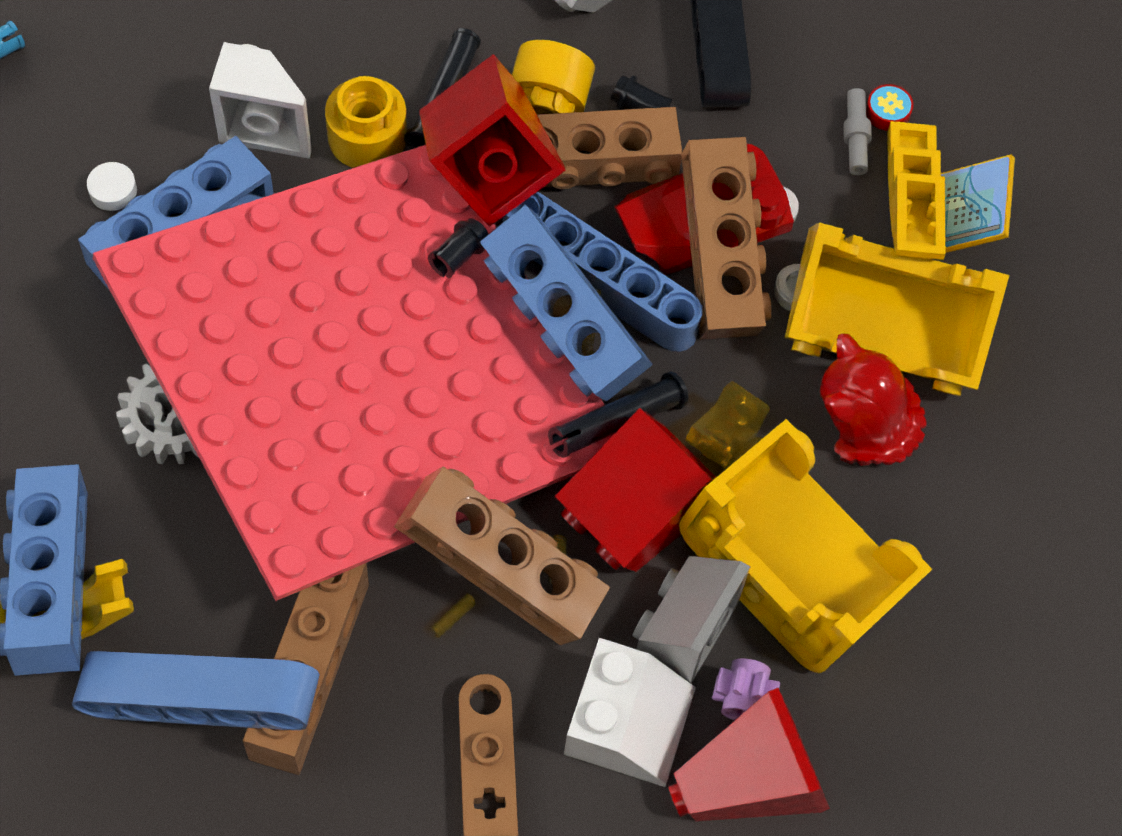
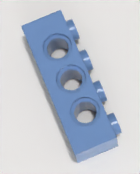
M234 136L224 144L215 145L201 159L184 170L180 169L173 172L163 184L146 195H139L133 198L123 210L108 220L92 225L85 235L78 239L85 262L108 288L93 260L94 252L183 224L190 219H199L272 195L274 193L271 173L237 136ZM211 188H221L217 191H207ZM174 213H183L177 217H168Z
M526 204L480 241L489 254L484 260L489 270L501 283L508 279L518 293L512 297L514 303L529 320H532L535 316L546 329L540 335L542 340L557 358L565 354L575 368L569 373L570 377L587 397L594 393L601 399L608 401L653 365L539 215ZM542 258L543 267L540 274L533 279H526L525 268L527 264L533 259ZM570 295L572 305L569 312L562 317H554L553 306L557 299ZM599 333L601 336L599 349L592 355L584 356L581 350L583 340L589 334Z
M79 464L16 469L15 489L7 491L6 508L8 518L12 521V533H5L3 537V553L6 564H9V577L1 578L0 581L1 605L4 610L6 609L5 623H0V656H7L15 676L80 671L88 492ZM48 566V567H46L45 569L36 571L37 569H39V568H41V567ZM40 611H46L44 614L40 616L32 617L34 614Z

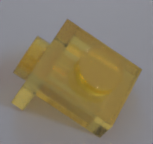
M731 381L724 387L716 405L691 427L685 441L701 451L707 458L726 468L754 441L770 411V407L743 387Z

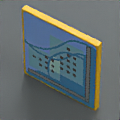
M1012 154L941 173V176L945 177L946 253L1009 238L1015 157Z

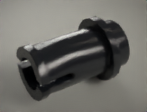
M622 75L611 95V100L617 103L616 107L620 110L624 107L628 109L670 107L672 103L671 98H667L638 83V77L634 75L631 78Z
M469 218L467 221L460 220L454 225V233L428 255L431 267L440 276L451 278L455 271L473 254H481L485 251L480 241L489 235L486 228L479 221Z

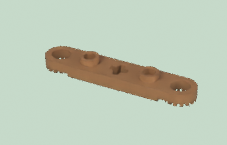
M480 674L466 681L459 693L463 836H518L511 692L507 684L500 678L490 674ZM484 689L488 692L493 691L495 695L497 694L501 702L495 712L486 715L477 713L470 705V699L473 697V694H477L479 690L482 692ZM487 793L494 794L495 801L505 805V808L496 810L495 818L492 819L485 818L482 809L474 808V804L483 802L484 794Z

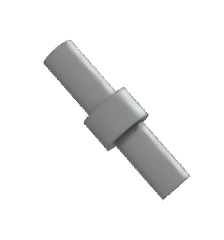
M854 88L847 92L848 119L843 124L844 142L849 145L850 173L853 175H863L868 172L867 144L872 140L871 121L866 118L865 91Z

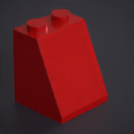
M494 54L419 110L429 161L489 227L566 171L562 160L523 88Z
M639 408L555 497L565 506V509L560 514L567 523L581 535L588 530L600 542L595 551L605 562L615 570H618L622 565L626 569L637 572L681 535L679 527L681 518L701 491L716 476L663 423Z

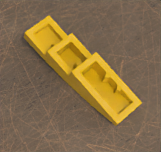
M891 121L887 132L888 189L895 255L944 260L946 255L945 177L941 176V151L937 150L936 126Z

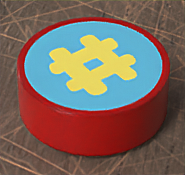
M892 84L876 87L870 93L866 104L867 118L873 126L884 131H888L891 121L908 123L913 111L911 95L902 87Z

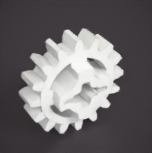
M148 364L143 365L145 377L139 380L129 376L127 383L131 393L125 392L118 395L122 410L116 412L120 427L124 428L122 432L127 444L136 443L138 455L141 457L146 456L153 450L158 464H163L168 454H174L178 464H184L185 452L192 451L198 457L154 372ZM140 418H145L146 424L154 425V433L141 423Z

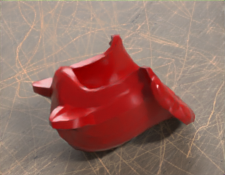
M839 334L837 337L838 359L832 362L825 371L819 390L820 397L823 399L835 427L840 432L839 440L834 446L835 453L840 456V460L849 464L857 462L860 466L872 463L875 465L881 463L892 465L895 462H904L906 457L912 456L913 451L918 449V444L922 443L925 437L921 430L926 427L927 420L924 417L925 409L920 406L921 400L919 395L914 392V386L907 378L903 377L900 369L891 358L883 353L862 348L849 334Z

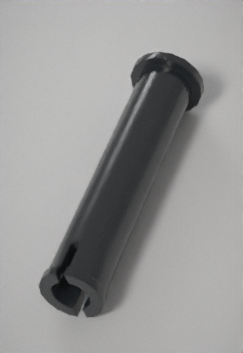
M458 28L453 32L452 40L422 108L467 74L477 48L481 44V39L475 32L466 28ZM420 113L413 128L408 129L404 135V141L411 149L426 145Z
M672 371L664 373L660 381L560 426L557 425L550 428L548 433L550 445L568 438L563 442V445L553 449L559 457H568L575 451L615 434L639 408L651 416H655L670 408L678 410L686 407L689 399L688 390L678 374Z

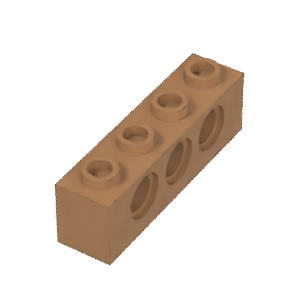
M676 107L537 115L566 169L565 172L544 187L569 189L576 185L601 184L603 186H616L626 182L643 181L655 184L679 175L682 147ZM631 148L637 151H628L626 149ZM580 151H587L590 154H583Z
M746 137L689 140L681 153L695 296L702 305V318L699 327L700 340L757 336L766 326L765 321H770L771 300L768 292H762L760 275L766 272V253L763 245H757L756 227L761 225V206L758 198L752 199L751 181H755L756 178L755 155L753 152H747ZM723 183L727 185L733 192V199H719L713 193L712 184ZM727 229L732 231L738 239V246L730 248L722 245L717 238V230ZM722 277H736L742 283L743 294L732 295L728 293L722 286Z
M443 466L426 476L394 527L557 644L563 645L581 639L610 589L607 584L597 578V571L588 563L579 559H571L556 548V541L548 534L537 529H529L515 519V512L505 503L496 499L489 500L473 488V481L462 472L455 469H446ZM457 511L465 514L471 524L469 535L458 528L456 524ZM500 541L505 543L511 550L512 562L510 565L505 563L499 556L498 545ZM542 571L547 573L552 580L553 591L551 594L547 593L541 586L540 574Z
M367 563L299 592L274 659L304 663L320 673L306 729L247 728L243 744L250 761L300 775L369 586Z

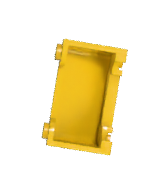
M820 222L809 228L785 333L786 339L794 341L791 350L815 357H820L822 349L837 353V337L839 334L845 333L851 335L862 348L887 355L895 362L900 371L934 380L932 387L934 390L955 396H961L963 388L978 390L1010 275L989 269H984L983 272L966 269V266L961 264L951 265L929 258L895 255L893 248L862 240L863 237L857 235L844 239L845 234L842 233V228Z
M785 419L701 491L681 518L679 527L685 542L698 557L741 561L750 566L739 600L802 666L812 672L822 673L917 585L932 568L922 559L920 552L912 544L889 539L879 547L808 474L815 464L814 446L805 433L797 430Z

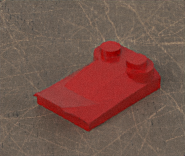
M747 144V152H753L756 159L755 181H751L752 199L758 198L761 206V225L756 227L757 243L792 231L794 220L787 193L767 156L760 148L753 144ZM683 173L629 193L619 204L614 206L636 252L645 254L655 260L662 274L668 275L692 266ZM723 183L712 184L713 193L719 199H733V192L727 185ZM727 229L717 230V238L722 245L730 248L738 246V239L732 231Z

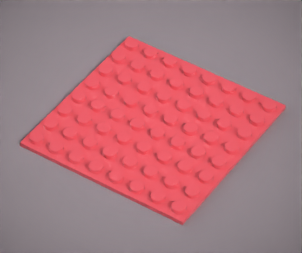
M426 145L93 253V260L275 601L415 543L394 526L424 478L443 466L446 469L458 470L468 476L474 483L473 488L489 500L496 499L507 504L575 475L613 436H608L575 451L568 457H559L553 449L563 445V442L568 438L550 445L548 438L550 428L557 425L560 426L604 406L605 404L602 399L594 393L587 397L574 383L569 375L575 369L565 354L557 358L547 347L540 336L546 329L536 316L529 320L520 311L512 299L518 293L508 279L501 283L485 264L484 260L489 256L486 250L481 254H473L455 271L451 278L440 276L431 267L428 255L454 233V225L460 220L475 219L486 228L488 234L497 227L495 224L489 227L431 164ZM457 511L456 524L469 520L465 514Z

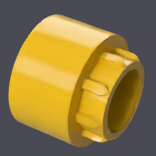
M531 40L521 44L519 47L512 76L523 88L537 115L584 112L595 72V65L585 53L572 46L550 40Z
M359 76L345 81L332 91L326 102L325 117L328 144L332 153L339 161L355 168L403 152L406 146L404 135L407 131L406 105L401 93L392 84L375 77Z

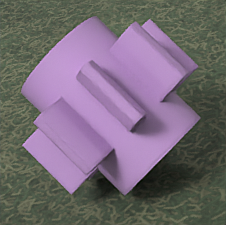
M735 659L732 661L730 670L725 668L719 669L712 699L723 702L722 714L729 719L736 720L768 691L779 688L780 682L769 680L771 669L766 664L752 659Z

